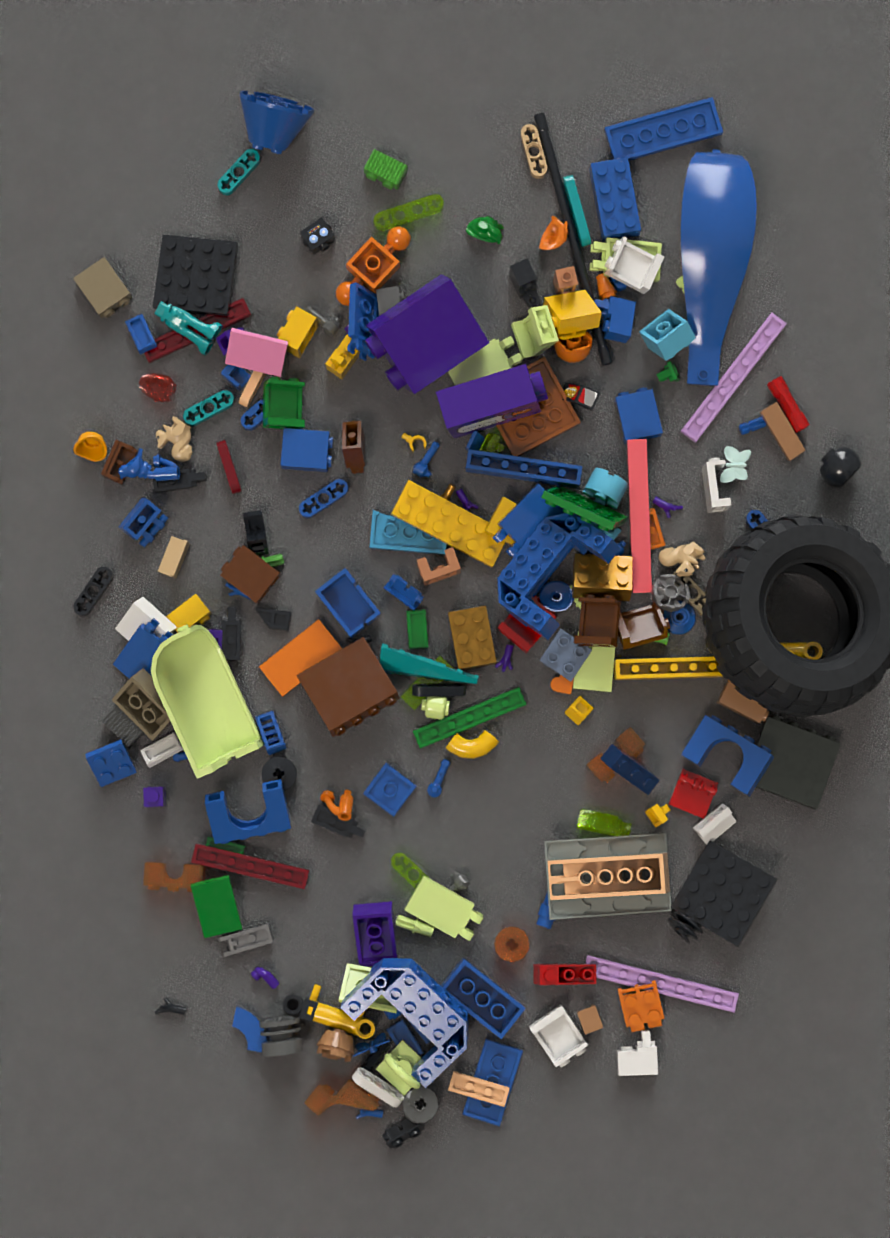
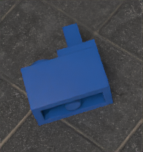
M613 296L603 301L595 299L594 302L602 312L601 316H603L604 320L602 331H605L604 339L626 343L631 337L636 302Z

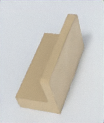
M171 536L158 572L177 579L190 543L185 539L181 540Z

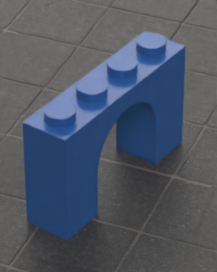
M705 715L681 755L701 767L712 748L718 743L730 741L738 744L743 751L744 759L740 770L730 785L750 797L774 759V756L770 754L772 750L764 745L758 747L753 744L755 742L754 739L747 735L744 737L738 735V730L730 725L728 727L721 724L722 720L714 715L711 718Z
M282 780L262 783L266 809L260 817L251 821L239 820L230 813L224 791L206 794L205 807L215 844H226L233 840H246L253 836H265L268 833L284 832L287 829H291V819Z

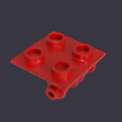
M682 769L669 805L704 819L713 796L717 792L719 783Z

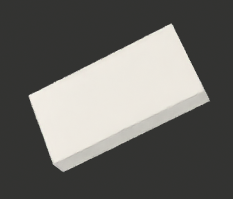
M173 732L140 751L147 766L151 768L182 751L183 747L177 735Z

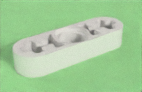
M359 1067L353 1073L352 1079L357 1085L389 1105L398 1107L404 1100L403 1094L395 1087L366 1069Z

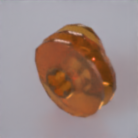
M506 927L497 934L494 945L501 959L515 962L526 956L530 943L528 936L522 929ZM510 939H514V942L517 943V947H514L512 950L506 945L507 942H510Z

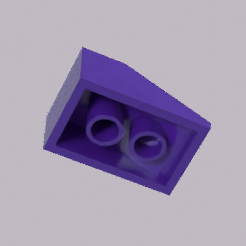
M392 901L354 904L352 917L359 966H374L383 958H398Z

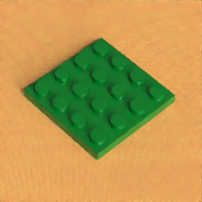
M563 486L547 489L541 497L546 500V504L552 507L558 505L563 508V512L570 515L575 513L581 516L580 519L587 523L595 522L599 524L598 528L604 531L618 528L625 524L628 516Z

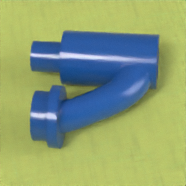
M161 454L153 456L154 467L158 468H155L154 471H148V479H155L156 481L180 479L179 466L170 460L162 458Z

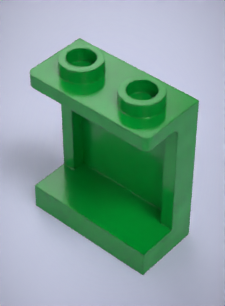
M270 377V379L264 382L263 428L303 429L305 427V420L302 419V388L305 386V382H299L297 378H290L286 381L281 380L280 377Z

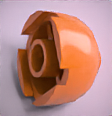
M586 331V334L582 337L567 340L559 339L554 344L555 352L559 358L566 362H580L590 353L592 337Z

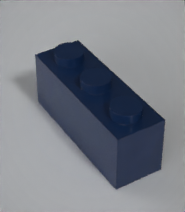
M611 744L600 758L613 771L647 795L651 793L660 781L650 770L614 744Z

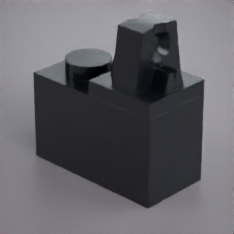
M528 258L511 265L509 277L519 298H523L529 308L539 305L537 277Z

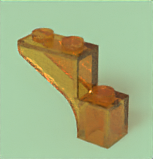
M349 1079L336 1096L333 1094L335 1091L326 1084L324 1086L320 1084L304 1102L318 1116L322 1115L334 1104H342L370 1111L377 1110L381 1106L378 1102L380 1100L378 1097L371 1093L368 1094L353 1079Z

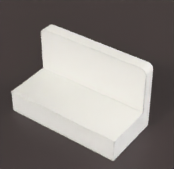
M722 803L694 826L693 829L707 845L709 841L713 842L735 824L736 819L732 816V811Z

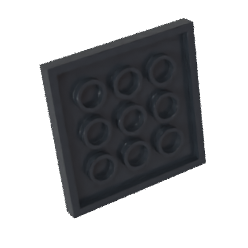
M163 235L153 308L157 309L162 301L167 305L172 304L190 313L228 316L238 248L237 241Z
M709 841L671 908L685 916L689 915L696 923L739 947L778 879L716 843Z

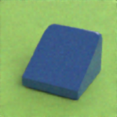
M473 431L465 449L467 451L468 449L481 451L485 438L477 431Z

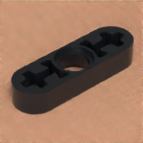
M108 567L98 568L73 605L76 614L80 616L89 615L114 577L113 572ZM106 571H108L107 575L109 576V578H104L101 581V584L104 585L103 587H101L97 583H94L95 580H97L98 582L101 580V572L105 573ZM92 586H96L99 589V593L95 597H91L88 594V590ZM84 596H86L90 600H93L92 603H90L89 601L86 603V611L82 610L81 612H79L80 608L78 607V605L84 604L86 601V599L83 598Z
M461 683L413 684L412 695L419 697L465 696L467 685Z

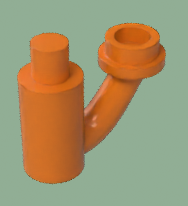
M329 790L323 791L320 799L326 803L329 810L337 815L340 820L348 821L351 819L354 800L351 795L352 792L344 790V794L340 796L339 807H337L333 803L335 800L334 793Z

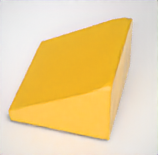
M579 696L565 711V714L574 723L579 725L594 708Z

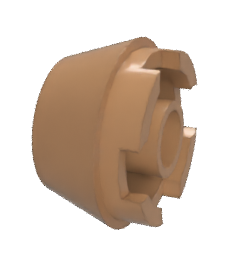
M334 1029V1031L326 1030L317 1043L316 1054H322V1057L336 1061L337 1059L345 1058V1062H351L352 1055H354L353 1037L345 1034L346 1031Z

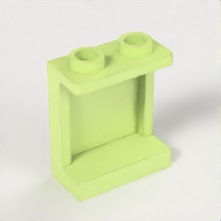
M548 305L530 308L528 310L529 315L526 318L511 324L523 359L539 356L559 341Z

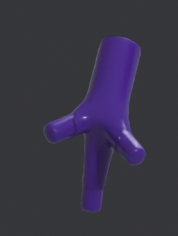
M463 489L456 491L463 509L469 511L471 507L479 508V506L473 504L467 498Z
M657 496L652 502L665 511L667 518H671L669 510L683 509V506L667 503Z
M506 645L504 655L500 662L495 665V668L502 665V672H505L507 666L509 670L513 669L511 655L514 646Z

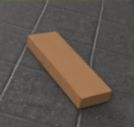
M777 402L759 412L788 461L806 451Z

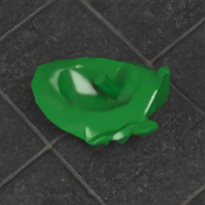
M490 216L478 217L467 225L466 232L468 235L479 240L500 244L502 240L500 229L503 230L504 227Z

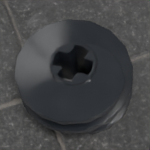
M274 757L268 760L263 766L261 773L263 782L279 780L278 777H275V773H277V769H280V771L284 772V776L281 779L284 791L290 789L297 779L295 765L284 757Z
M675 911L673 913L674 918H668V922L674 931L688 944L690 941L686 936L687 934L695 940L698 939L692 929L703 934L695 920L689 915L685 916Z

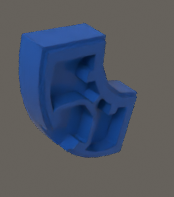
M236 1007L232 1027L239 1029L245 1035L248 1042L247 1050L262 1052L261 1043L268 1039L267 1036H261L260 1032L265 1031V1029L259 1027L260 1021L255 1015L246 1009Z

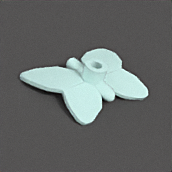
M726 446L724 455L726 460L731 463H726V467L730 468L723 471L720 476V482L729 483L736 478L746 480L748 474L744 469L747 466L745 462L749 459L751 451L744 450L739 452L734 447Z

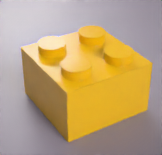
M296 306L294 311L291 310L286 318L288 322L285 327L282 326L279 329L277 337L280 340L288 341L287 352L301 358L319 326L317 317Z

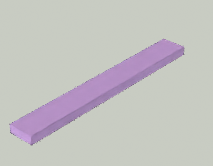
M771 312L719 380L718 386L712 389L680 431L693 442H697L787 323Z
M587 955L585 964H596V978L635 987L636 984H639V986L650 984L656 980L659 994L735 1013L739 993ZM653 987L646 988V989H643V990H650V989H653Z

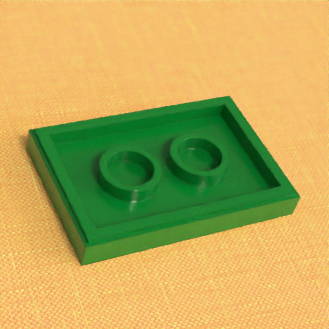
M229 875L191 883V890L204 938L242 930V923Z

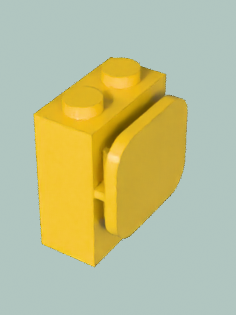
M586 290L544 297L543 305H548L559 339L567 340L582 337L586 334V330L599 327L602 312Z

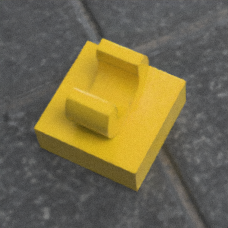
M655 804L647 809L645 813L653 825L657 827L668 820L665 814L670 811V808L667 804L662 807Z

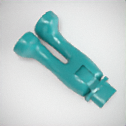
M162 301L154 313L161 318L160 321H165L169 328L196 344L200 353L205 356L213 347L214 341L212 340L219 335L222 329V324L218 322L210 325L205 324L185 310L172 304L167 305ZM188 325L201 332L207 338H204L203 336L189 329Z

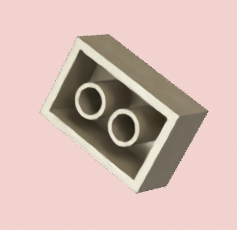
M144 668L133 675L112 699L152 741L171 725V721L154 686L153 678Z

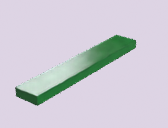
M518 687L445 717L442 720L416 729L413 733L421 749L527 704Z

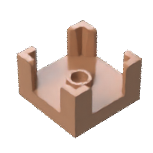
M453 547L445 550L444 557L447 566L440 565L431 571L425 557L417 560V566L424 586L461 573Z

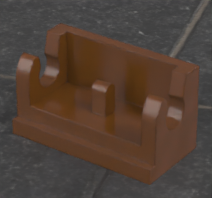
M116 439L101 475L123 485L126 477L120 479L118 469L131 461L136 456L138 450Z

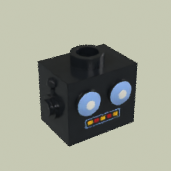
M322 217L300 231L301 238L303 239L302 243L305 247L309 248L313 255L319 251H326L331 246L330 244L335 241V234L332 233L331 226L326 224Z

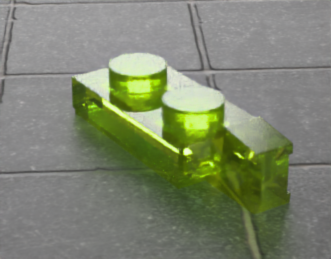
M582 808L579 811L578 829L612 836L630 835L632 824L622 822L616 815Z

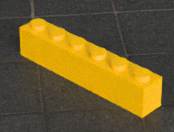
M714 657L616 659L614 661L615 680L714 678L723 676L716 667L718 663Z

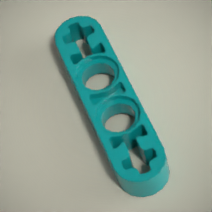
M573 175L563 177L564 188L581 247L591 245V238Z

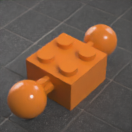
M400 226L392 228L387 234V244L384 247L371 236L346 263L347 270L355 278L351 282L341 283L336 289V298L339 303L349 306L350 284L356 282L361 286L365 285L371 292L376 294V289H380L400 268V261L392 255L393 252L406 249L411 241V236L407 229Z

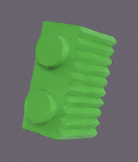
M376 149L373 150L364 167V173L368 179L372 181L377 179L383 182L382 185L390 190L393 188L398 190L408 171L406 164Z

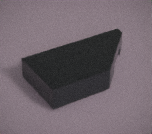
M256 607L257 613L269 629L289 632L291 612Z

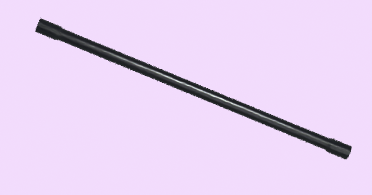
M539 113L534 115V119L542 141L563 222H568L567 236L582 290H586L594 301V295L550 139L545 113ZM600 321L599 327L593 328L601 364L602 366L612 364L613 361L606 339H604V332L602 331Z

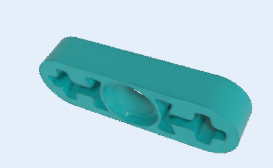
M246 150L219 179L217 185L221 194L231 195L259 165L260 156L256 150ZM250 155L252 157L253 155H255V161H249V163L247 164L249 168L247 169L244 164L248 162V156ZM242 168L244 174L237 177L234 175V170ZM230 182V189H223L224 187L222 184H228Z
M228 390L220 391L186 409L183 413V419L187 425L196 426L232 407L235 402L234 396ZM223 395H226V397L230 396L231 398L228 399L229 403H220L219 405L221 408L219 409L215 401H213L217 399V402H220L223 400ZM207 403L213 404V412H204V406ZM198 408H200L201 413L204 415V417L202 418L200 414L195 416V421L193 422L191 419L187 420L189 418V413H192L193 415L199 413L197 410Z

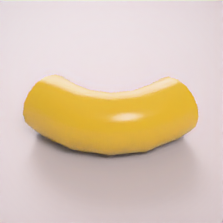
M486 730L472 740L465 739L457 733L448 743L446 749L461 758L475 759L487 755L498 745L499 741Z

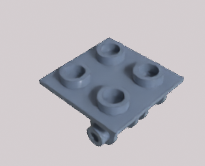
M560 628L540 658V661L546 667H550L571 682L592 649L575 644L574 637Z

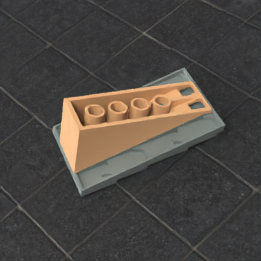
M667 833L544 841L550 920L672 911Z

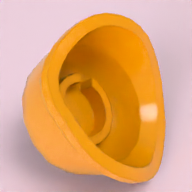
M84 432L79 436L73 451L80 457L97 462L106 457L107 446L100 434Z

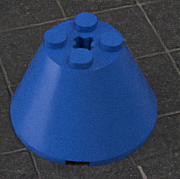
M242 90L239 94L248 139L255 149L263 150L265 147L271 149L272 153L282 154V151L289 147L314 113L312 107L304 105L303 108V106L297 105L298 102L287 98L255 91L254 94L249 95L247 90Z

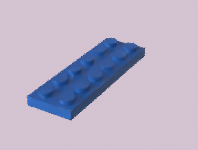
M713 97L604 128L613 159L628 157V161L723 134Z

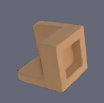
M594 1004L577 1012L585 1035L604 1028Z

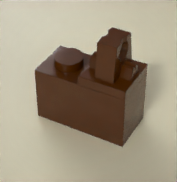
M362 421L342 422V452L346 468H350L352 474L364 473L365 435Z

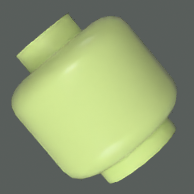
M430 696L422 700L421 710L425 711L427 718L442 720L445 716H448L450 701H447L446 696Z

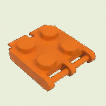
M656 980L646 985L639 986V984H636L635 987L622 990L618 988L626 1027H631V1032L645 1030L644 1023H648L649 1029L662 1026L661 1019L665 1018ZM653 987V989L640 992L641 989ZM636 991V993L623 995V993Z

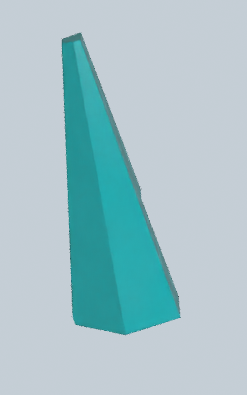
M384 643L382 644L379 663L386 673L470 684L478 683V675L466 673L460 669H452L446 667V664L407 653L401 649L390 648Z

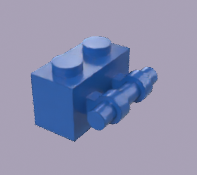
M141 498L118 527L134 540H138L142 536L143 539L139 544L145 548L148 543H152L156 533L165 527V522L169 518L164 514L159 519L156 518L161 510L147 498ZM151 523H153L154 525L152 526V528L148 532H146L145 530L148 528V526Z

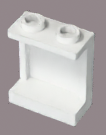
M624 236L614 243L612 248L614 253L612 257L609 256L605 263L606 271L604 274L645 294L650 290L664 256L659 253L654 256L626 241L627 238Z
M711 458L702 467L707 513L727 511L731 506V498L719 499L715 471L721 470L726 462L725 460H720V458Z
M561 1004L529 1026L555 1067L560 1066L562 1068L570 1062L569 1058L575 1054L576 1056L583 1054L586 1051L585 1047L588 1046Z

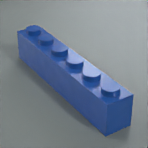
M468 449L465 472L579 488L582 466Z

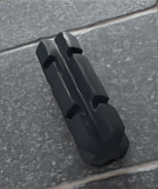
M385 1043L378 1046V1050L372 1053L367 1058V1062H364L361 1067L371 1072L372 1067H375L384 1056V1052L386 1053L390 1049V1044Z

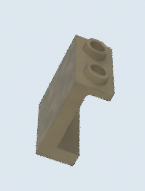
M105 257L73 278L101 319L112 316L115 313L114 310L120 306L128 305L130 299H132L130 292Z

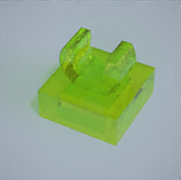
M488 433L480 451L502 453L505 446L498 443L500 436L495 433Z

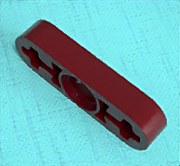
M226 440L216 442L232 494L242 492Z

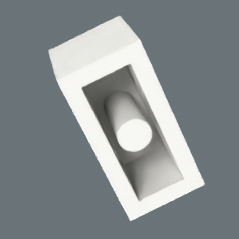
M649 1030L641 1031V1041H637L636 1049H633L632 1046H621V1050H616L618 1076L658 1075L657 1046L655 1041H650Z

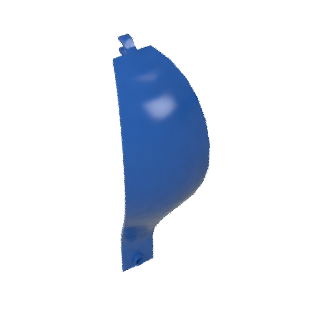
M712 149V152H696L691 158L685 179L681 213V258L687 321L696 337L689 345L687 384L718 386L721 346L752 252L757 210L756 187L749 163L740 155L720 153V150Z

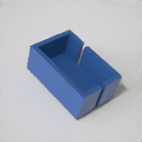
M344 568L318 588L315 593L352 639L365 629V623L369 626L381 616V613L359 585L356 588L354 587L357 584L355 579Z

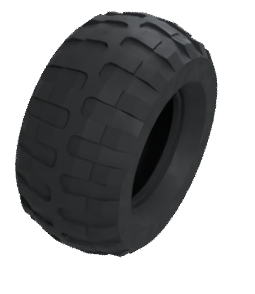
M790 515L761 523L740 536L720 556L715 570L707 582L702 622L703 626H706L707 637L705 641L709 653H713L718 663L717 669L724 678L729 679L735 685V690L749 700L757 701L759 705L770 711L787 713L798 717H809L832 713L848 707L878 686L886 670L890 669V565H886L880 556L881 550L873 542H866L860 537L861 533L856 529L836 524L831 519L816 516ZM796 573L807 576L818 582L831 596L837 609L839 627L836 641L830 652L823 659L812 660L799 657L785 649L773 635L766 616V599L773 581L779 574Z

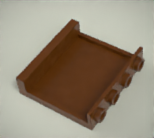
M364 637L296 675L332 737L344 734L348 728L360 725L367 717L377 715L381 709L394 705L400 699L397 690Z

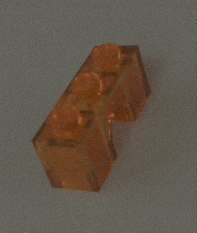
M631 727L615 739L620 749L630 757L633 755L635 757L639 756L644 751L642 747L646 745ZM600 752L586 764V767L600 783L604 780L608 783L616 776L613 773L615 771L600 759L603 756V753Z
M145 862L143 886H148V890H160V887H168L167 891H179V888H187V892H192L191 883L204 881L205 866L184 864L181 877L173 879L167 874V863Z

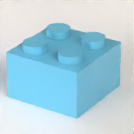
M670 309L639 331L648 349L665 361L673 358L676 353L696 339L688 322Z

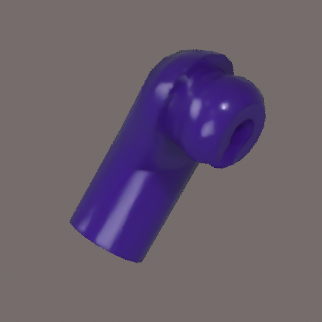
M256 967L251 972L252 977L256 981L262 977L272 989H275L280 983L271 972L261 967Z

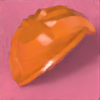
M551 217L552 220L540 241L539 248L541 250L556 249L566 242L568 235L567 221L563 224L557 217Z

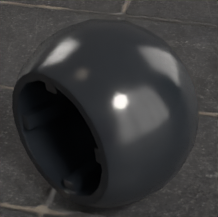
M840 447L836 451L832 448L821 459V462L824 464L820 468V474L827 484L835 488H841L862 466L861 460L856 452L850 448Z

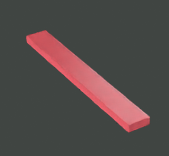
M647 439L627 440L632 593H649L652 590Z

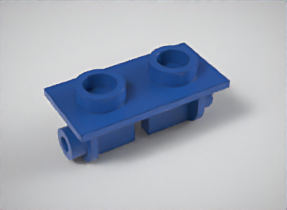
M393 574L389 579L390 581L383 587L413 611L424 599L422 593L413 586H410L409 589L406 588L408 583L399 575Z

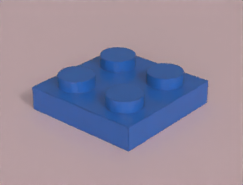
M122 740L85 754L100 787L137 773Z

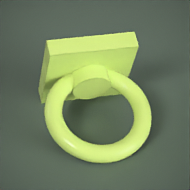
M402 1039L390 1053L385 1054L384 1060L376 1067V1070L405 1096L411 1088L419 1089L421 1083L411 1074L413 1066L422 1057Z

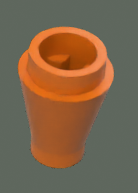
M603 273L596 276L599 299L603 301L604 299H609L610 296L616 297L617 291L608 277L604 276Z

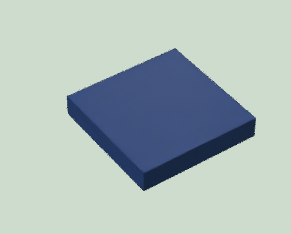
M385 763L363 794L394 817L417 786Z

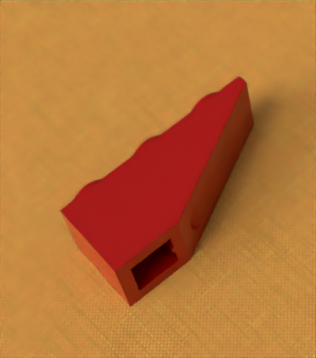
M533 964L534 984H596V964Z

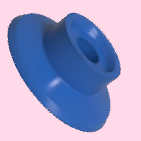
M561 581L548 582L542 587L539 595L542 605L553 612H561L568 609L574 600L572 598V589Z
M686 603L678 611L670 612L664 610L663 617L664 619L667 618L670 624L669 632L681 635L689 632L694 627L696 613L690 604ZM681 614L683 616V619L678 620L676 618V615Z

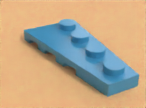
M373 510L370 549L445 555L446 543L396 517Z

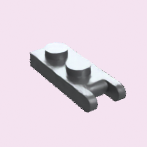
M269 923L218 938L219 942L227 940L229 951L222 953L223 957L274 942Z

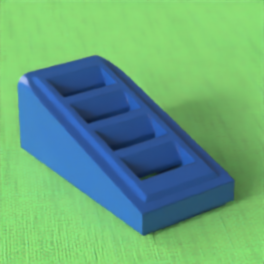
M270 711L256 716L255 719L268 755L286 750L287 748L274 712ZM272 719L273 721L265 725L261 724L262 722ZM275 726V729L264 732V730ZM275 734L278 735L277 737L267 740V737H270Z

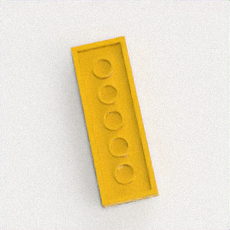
M410 480L405 484L391 512V515L489 567L494 566L505 543L504 541L497 543L492 538L493 535L485 531L489 523L488 521Z

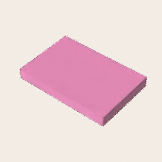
M232 328L225 364L281 377L288 341Z

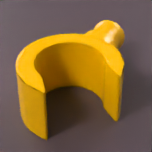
M403 433L401 438L409 443L412 452H414L412 444L415 440H421L424 444V449H426L427 443L423 436L416 435L412 437Z

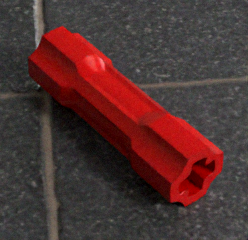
M777 377L769 382L767 386L773 397L778 401L794 432L798 433L807 428L810 424L789 392L783 377Z

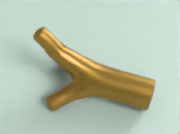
M450 483L440 497L450 501L456 486Z

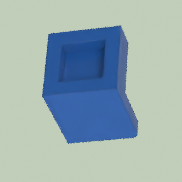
M227 365L221 372L222 377L239 391L251 377L244 369L232 365Z

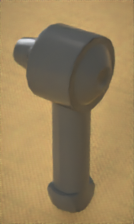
M311 306L305 308L306 312L317 317V322L323 326L325 333L333 336L339 330L340 319L338 317L327 320Z
M456 871L453 874L454 884L448 889L453 892L464 890L470 885V881L465 874H460Z

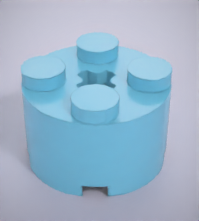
M595 468L582 493L588 497L595 498L594 501L604 506L607 504L617 509L628 483L616 474L612 476L605 469Z

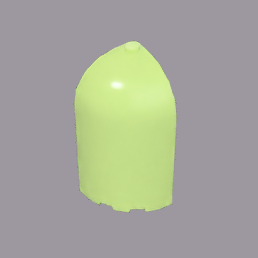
M187 624L178 628V633L172 635L159 645L153 655L151 674L156 691L198 779L228 764V761L232 760L231 757L233 756L237 759L259 749L264 745V742L216 639L202 625L188 627Z

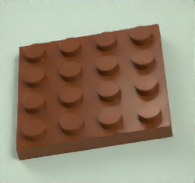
M545 357L527 366L530 374L540 371L548 399L539 402L541 412L496 425L512 456L519 457L581 424L571 403L566 401L567 396Z

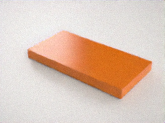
M318 619L260 665L259 668L281 696L284 697L300 684L296 675L340 651L342 647Z

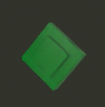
M671 361L667 362V365L664 366V371L656 374L659 382L667 379L670 382L680 381L676 365Z

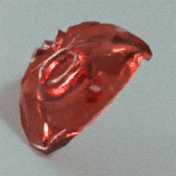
M149 373L140 378V389L145 395L152 398L154 402L171 401L169 397L176 392L177 385L174 384L169 376Z

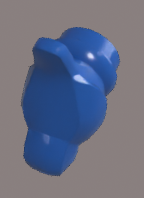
M139 448L137 455L131 461L119 467L120 479L124 477L134 478L136 476L144 479L148 477V471H151L152 465L143 461V449Z

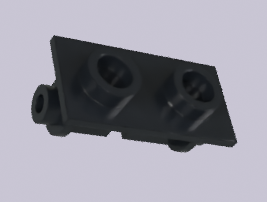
M405 1119L400 1122L403 1127L402 1130L396 1124L386 1130L382 1136L386 1141V1145L390 1149H395L404 1144L403 1141L419 1136L424 1127L420 1123H413Z

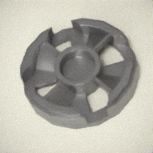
M672 574L662 575L653 584L651 590L652 598L661 609L670 612L678 611L688 602L690 597L689 587L686 583L684 585L679 576ZM678 595L684 597L682 604L676 600ZM666 599L668 604L663 605L660 601Z

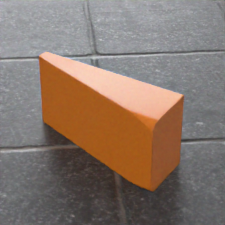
M650 508V549L653 550L665 546L656 511L654 508Z

